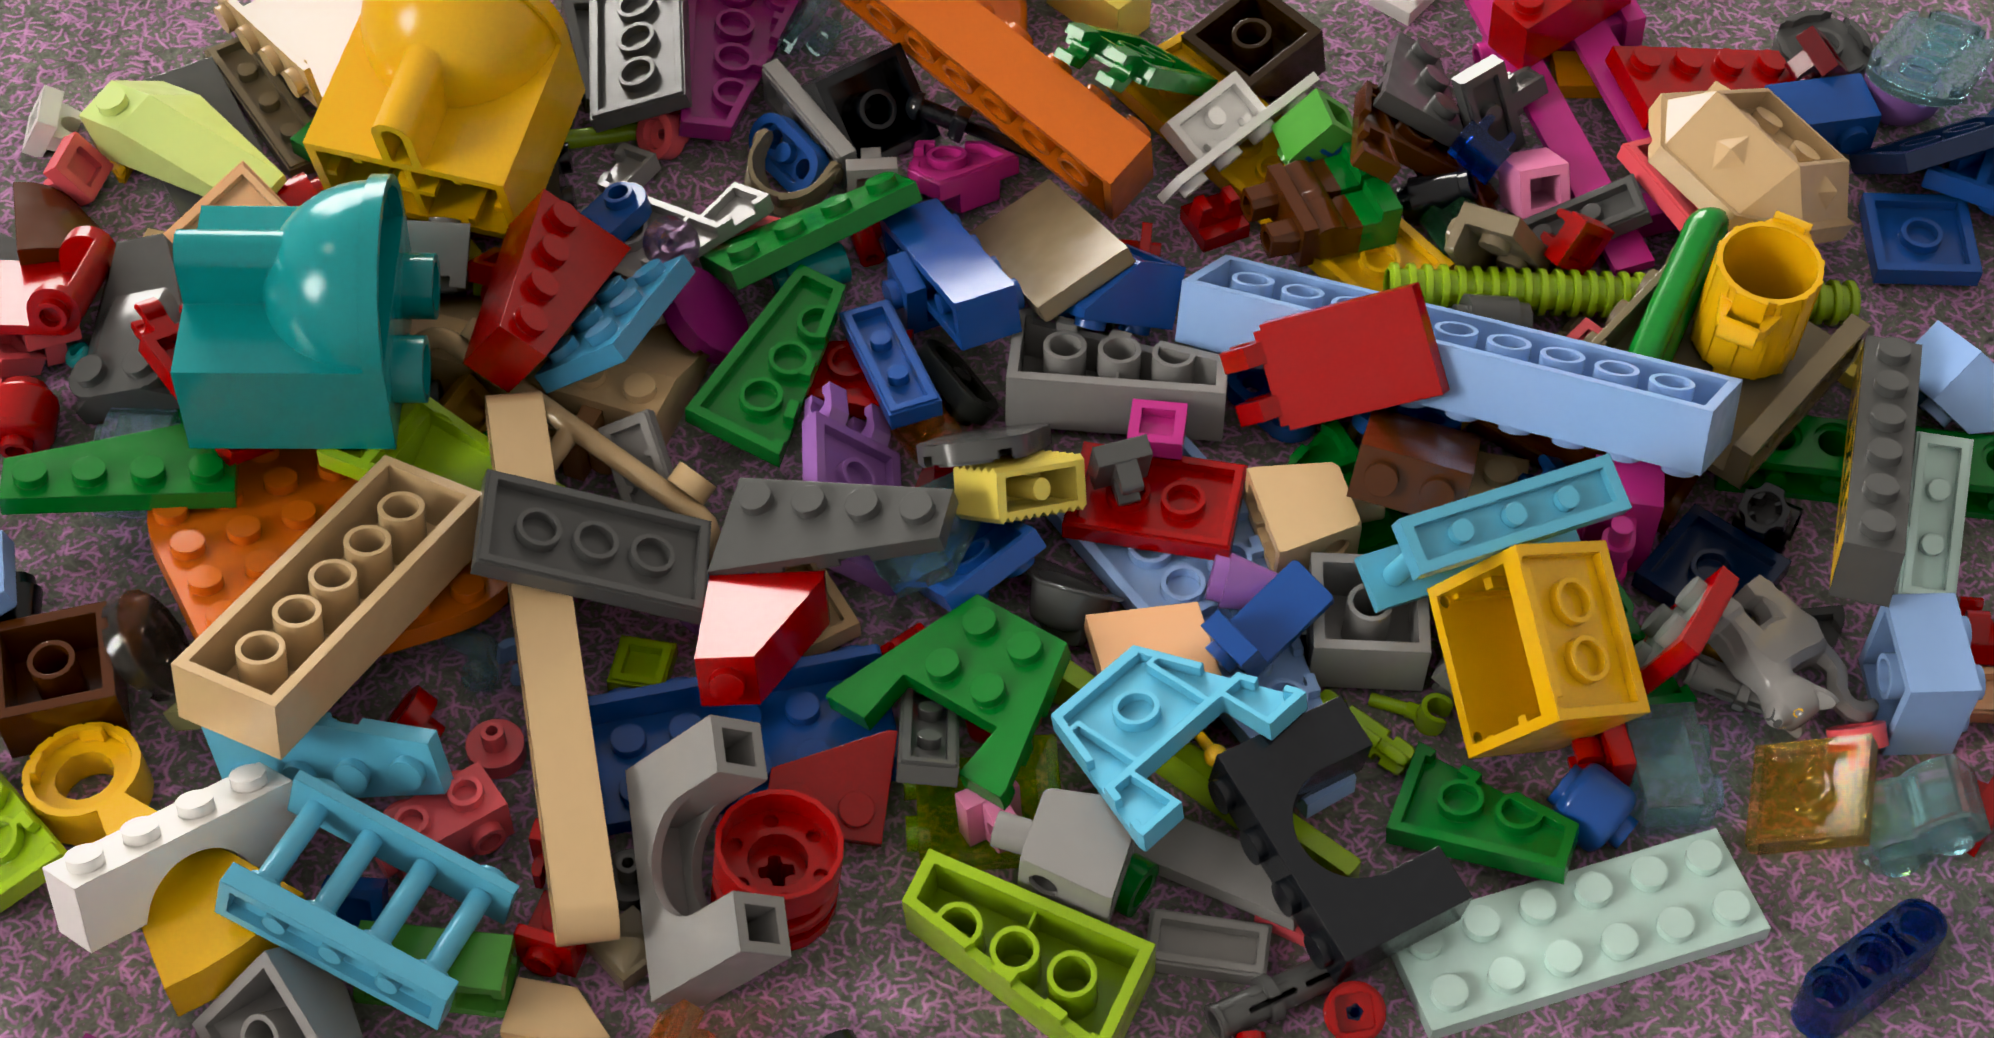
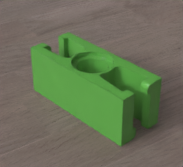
M360 920L358 928L361 930L370 929L375 921ZM404 924L392 941V945L418 960L426 959L445 928ZM473 931L447 972L450 977L459 981L449 1011L450 1013L504 1018L521 965L519 956L513 955L516 945L514 935ZM354 986L353 997L355 1003L390 1006Z

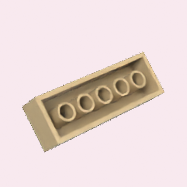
M384 455L171 663L179 717L282 760L472 560L481 492Z

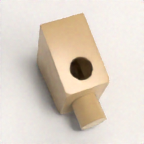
M1333 462L1247 468L1243 499L1249 511L1248 517L1254 533L1259 536L1264 548V559L1267 567L1276 573H1279L1292 560L1299 561L1308 570L1311 552L1357 554L1362 523L1384 519L1385 507L1347 497L1348 486L1340 466Z

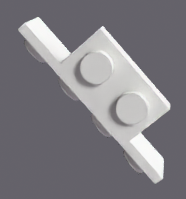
M1235 70L1168 120L1159 131L1189 167L1178 174L1157 195L1162 204L1178 192L1185 199L1209 180L1204 172L1212 166H1215L1221 172L1243 154L1239 146L1247 139L1255 146L1273 131L1271 128L1275 123L1273 120L1281 113L1285 115L1307 96L1306 93L1320 80L1317 74L1313 71L1281 97L1265 107Z

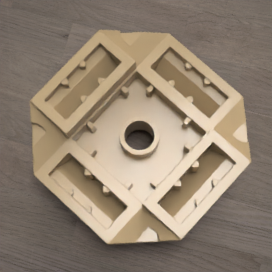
M1715 81L1707 91L1661 93L1649 108L1648 129L1652 142L1648 146V162L1698 209L1716 207L1724 210L1729 219L1728 232L1737 225L1741 226L1758 221L1765 222L1773 218L1776 210L1813 224L1810 234L1814 244L1842 240L1855 225L1848 218L1849 160L1769 88L1731 90Z

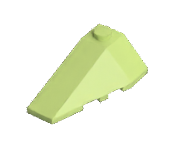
M111 80L79 114L98 150L107 159L203 197L242 161L275 193L287 182L285 175L201 95L164 81Z

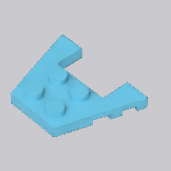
M1133 645L1051 714V719L1056 735L1137 846L1147 852L1184 819L1182 801L1147 780L1149 776L1222 713L1230 715L1272 741L1308 709L1306 692L1300 688L1285 685L1283 692L1259 686L1258 677L1240 672L1235 673L1231 678L1205 672L1204 665L1201 662Z

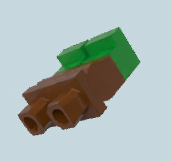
M1351 141L1342 144L1341 154L1312 162L1298 160L1285 166L1282 163L1267 166L1265 182L1244 188L1240 204L1241 211L1248 222L1271 218L1272 222L1262 224L1260 232L1261 246L1267 257L1270 259L1291 254L1299 268L1313 264L1314 258L1329 259L1396 244L1403 206L1389 183L1351 165Z

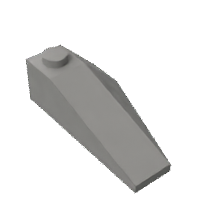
M281 947L264 950L192 1023L200 1038H363L348 990L342 980Z

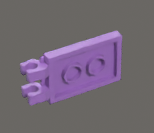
M830 381L822 387L824 401L813 395L805 400L804 420L802 421L803 481L902 486L900 453L888 447L891 437L890 426L879 406L871 403L864 408L867 422L854 416L848 420L847 391ZM869 555L850 557L841 561V566L829 568L887 596H895L906 588L905 556L872 561Z

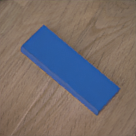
M890 299L839 313L840 327L891 430L943 415L942 400Z

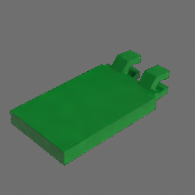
M1069 22L1064 32L1068 34L1065 41L1070 46L1067 49L1057 46L1053 54L1054 57L1079 70L1091 57L1105 64L1111 70L1108 73L1099 70L1095 80L1119 93H1122L1132 81H1135L1148 88L1200 97L1218 82L1212 76L1138 35L1091 26L1085 23Z

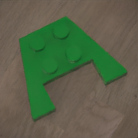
M976 594L831 688L825 696L831 709L871 731L908 688H912L991 733L990 737L960 770L959 776L964 787L1001 809L1006 810L1015 794L1013 784L1021 766L1026 767L1033 751L1031 741L1041 717H1047L1072 656L1067 642Z

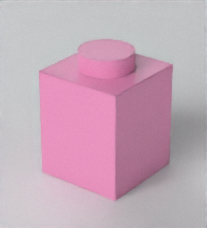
M1543 147L1498 155L1500 202L1502 206L1515 216L1526 219L1571 200L1569 162L1549 148Z

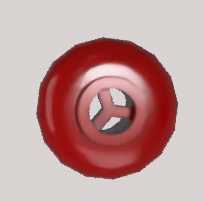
M13 376L0 383V454L3 457L8 458L49 450L54 444L60 415V403L58 397L43 381L30 376Z

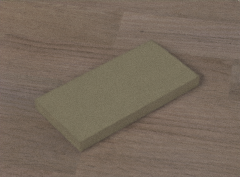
M1047 179L969 232L970 235L975 234L978 237L983 250L989 256H995L998 259L1002 271L1010 279L1015 278L1018 281L1025 302L1045 322L1051 321L1136 262L1129 248L1050 179Z

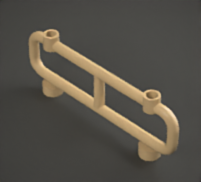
M472 317L460 334L444 327L425 329L415 335L428 336L430 351L442 349L460 362H463L477 318ZM523 379L509 393L540 390ZM489 381L491 384H493L494 386H496L497 388H499L501 391H503L504 393L508 394V392L504 391L503 389H501L500 387H498L497 385H495L494 383H492L491 381ZM543 393L547 423L558 430L550 440L554 472L574 445L578 444L674 513L712 521L709 551L710 566L721 531L716 517L704 505L717 487L681 461L666 480Z

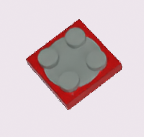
M1724 565L1706 580H1702L1699 576L1693 578L1679 593L1673 606L1669 608L1664 603L1659 605L1643 623L1641 631L1646 636L1644 640L1639 641L1634 646L1646 695L1697 658L1703 651L1739 585L1737 583L1739 578Z

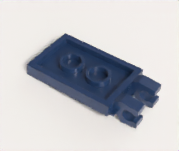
M1994 108L1987 115L1973 116L1850 154L1849 160L1852 172L1854 174H1910L1994 148Z

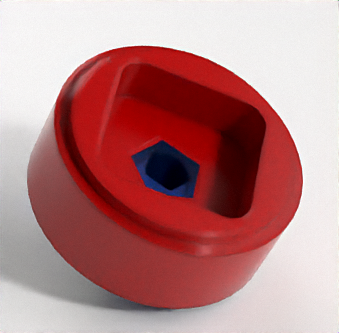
M1346 981L1334 987L1327 995L1323 1005V1018L1328 1030L1336 1038H1375L1385 1024L1386 1005L1381 994L1373 986L1362 981Z

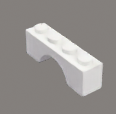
M261 762L242 765L231 771L229 777L204 789L186 792L179 796L175 803L149 816L133 818L125 822L120 830L100 840L71 848L65 853L63 858L42 867L59 932L90 953H93L147 925L150 905L160 882L177 863L201 850L224 848L256 867L262 866L297 817V815L287 810L293 780Z

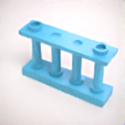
M1610 453L1399 518L1391 525L1398 544L1357 556L1354 561L1374 612L1379 613L1429 597L1428 588L1515 544L1581 541L1576 529L1623 515L1632 506Z
M299 770L293 778L287 808L288 811L294 813L297 817L259 870L250 871L235 862L231 864L219 881L214 912L438 1030L451 1009L459 981L448 975V970L484 915L503 925L506 923L511 914L519 885L510 881L499 869L490 865H480L351 797L335 782L326 778H316ZM322 828L352 844V846L314 900H305L282 888L280 883L317 830ZM375 856L407 874L372 927L361 930L337 917L336 912ZM431 886L462 904L427 958L418 960L393 947L392 941L427 888Z

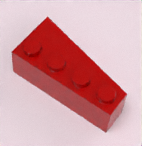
M543 189L508 225L462 363L509 393L548 355L626 256L631 247L579 213L570 203L560 200L546 189Z

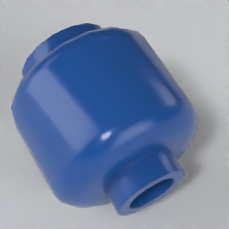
M1575 763L1546 799V801L1553 805L1552 810L1579 823L1577 844L1588 852L1599 850L1606 842L1617 849L1639 822L1630 815L1637 801L1635 792L1598 763H1591L1583 769Z

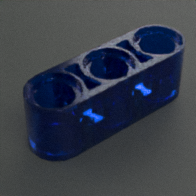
M1922 899L1904 900L1814 965L1805 975L1791 1006L1792 1022L1798 1031L1808 1038L1839 1037L1925 972L1931 965L1947 934L1948 925L1944 914L1929 901ZM1904 934L1915 937L1919 942L1909 939ZM1860 966L1872 969L1877 975L1866 972ZM1815 998L1828 1001L1834 1008L1823 1006Z

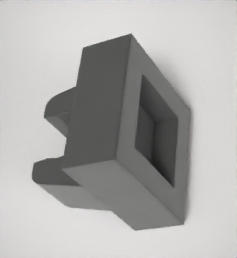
M1147 434L1092 447L1087 470L1093 489L1111 486L1119 507L1141 501L1139 491L1144 490L1142 478L1148 476L1153 457Z

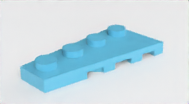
M327 712L282 760H279L201 726L222 779L229 777L230 772L237 767L261 762L293 780L299 770L316 778L329 779L339 785L346 794L353 798L446 794L454 779L438 732L434 729L362 718L359 724L340 722L332 717L331 712Z

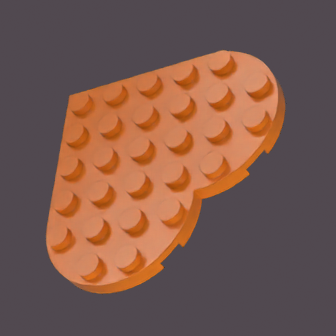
M275 449L239 464L237 508L188 509L187 507H170L148 510L147 526L153 555L194 640L358 481L321 467L316 453L318 449ZM471 560L381 656L447 637L480 624L493 616L508 602L507 582L470 574Z

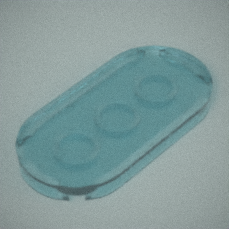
M1911 11L1904 14L1872 50L1866 66L1867 77L1882 91L1906 102L1939 108L1960 104L1991 65L1994 57V39L1985 40L1986 31L1981 26L1951 13L1930 11L1928 18H1918L1919 11Z

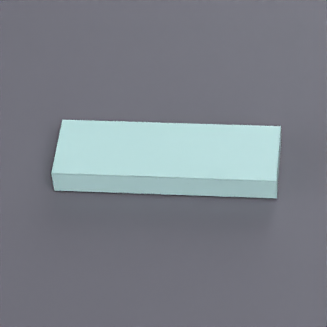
M1920 431L1915 433L1906 549L1894 594L1957 592L1974 439Z

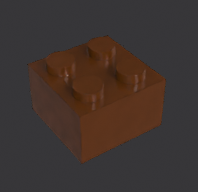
M107 601L0 622V734L12 759L31 755L36 747L48 737H53L56 732L66 727L81 723L99 721L111 723L114 726L118 725L128 730L132 734L123 644Z

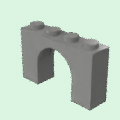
M710 714L625 770L651 1002L696 1007L705 1006L792 957L784 897L734 890L711 904H708L702 883V857L708 833L715 819L727 805L768 780L760 723Z

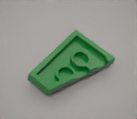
M1418 741L1416 751L1413 754L1386 826V843L1422 852H1427L1440 846L1448 858L1559 884H1564L1579 835V823L1517 791L1505 794L1482 782V773L1464 764L1460 769H1457L1437 759L1436 750Z

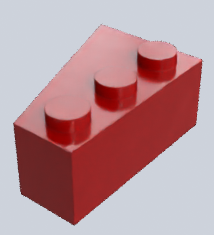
M1494 0L1488 46L1517 69L1525 66L1531 67L1630 4L1631 0Z

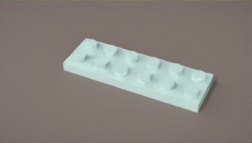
M1713 828L1568 871L1564 884L1541 879L1473 899L1459 921L1395 953L1391 958L1427 1037L1442 1038L1767 939L1771 927L1717 828Z

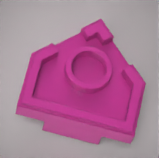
M917 140L913 148V159L909 162L907 168V178L916 181L920 193L933 199L937 198L940 202L944 201L946 207L959 213H964L1000 199V180L1019 174V157L987 141H965L964 149L950 145L936 147L935 140Z

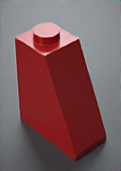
M825 571L709 575L694 657L701 706L761 704L830 624Z

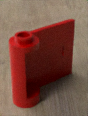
M79 226L68 233L60 246L59 262L20 266V261L0 260V334L63 336L74 332L108 276L116 247L112 237L100 228Z

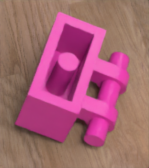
M1613 461L1632 508L1623 515L1576 529L1581 541L1606 540L1615 577L1622 587L1627 571L1635 572L1650 555L1664 509L1665 473L1661 470V466L1643 461L1637 463Z

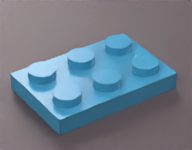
M684 254L664 263L659 258L654 259L638 269L632 277L624 280L621 275L609 279L600 287L595 294L597 300L593 305L581 311L571 324L573 327L572 331L559 339L548 353L549 359L534 376L547 394L623 363L629 358L696 272Z

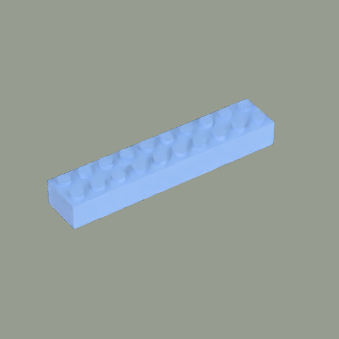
M1225 254L1182 280L1175 342L1193 346L1195 349L1220 354L1223 351L1230 350L1229 348L1232 346L1254 341L1253 332L1260 330L1259 325L1265 321L1366 296L1379 291ZM1425 303L1450 390L1443 395L1401 404L1400 406L1423 408L1428 406L1446 411V416L1453 420L1473 422L1479 419L1498 424L1499 430L1511 435L1538 434L1552 438V443L1562 448L1582 449L1588 447L1604 451L1606 454L1610 453L1613 461L1620 463L1643 461L1659 465L1664 473L1681 478H1689L1695 475L1701 476L1731 443L1743 379ZM1263 364L1254 367L1255 369H1264Z

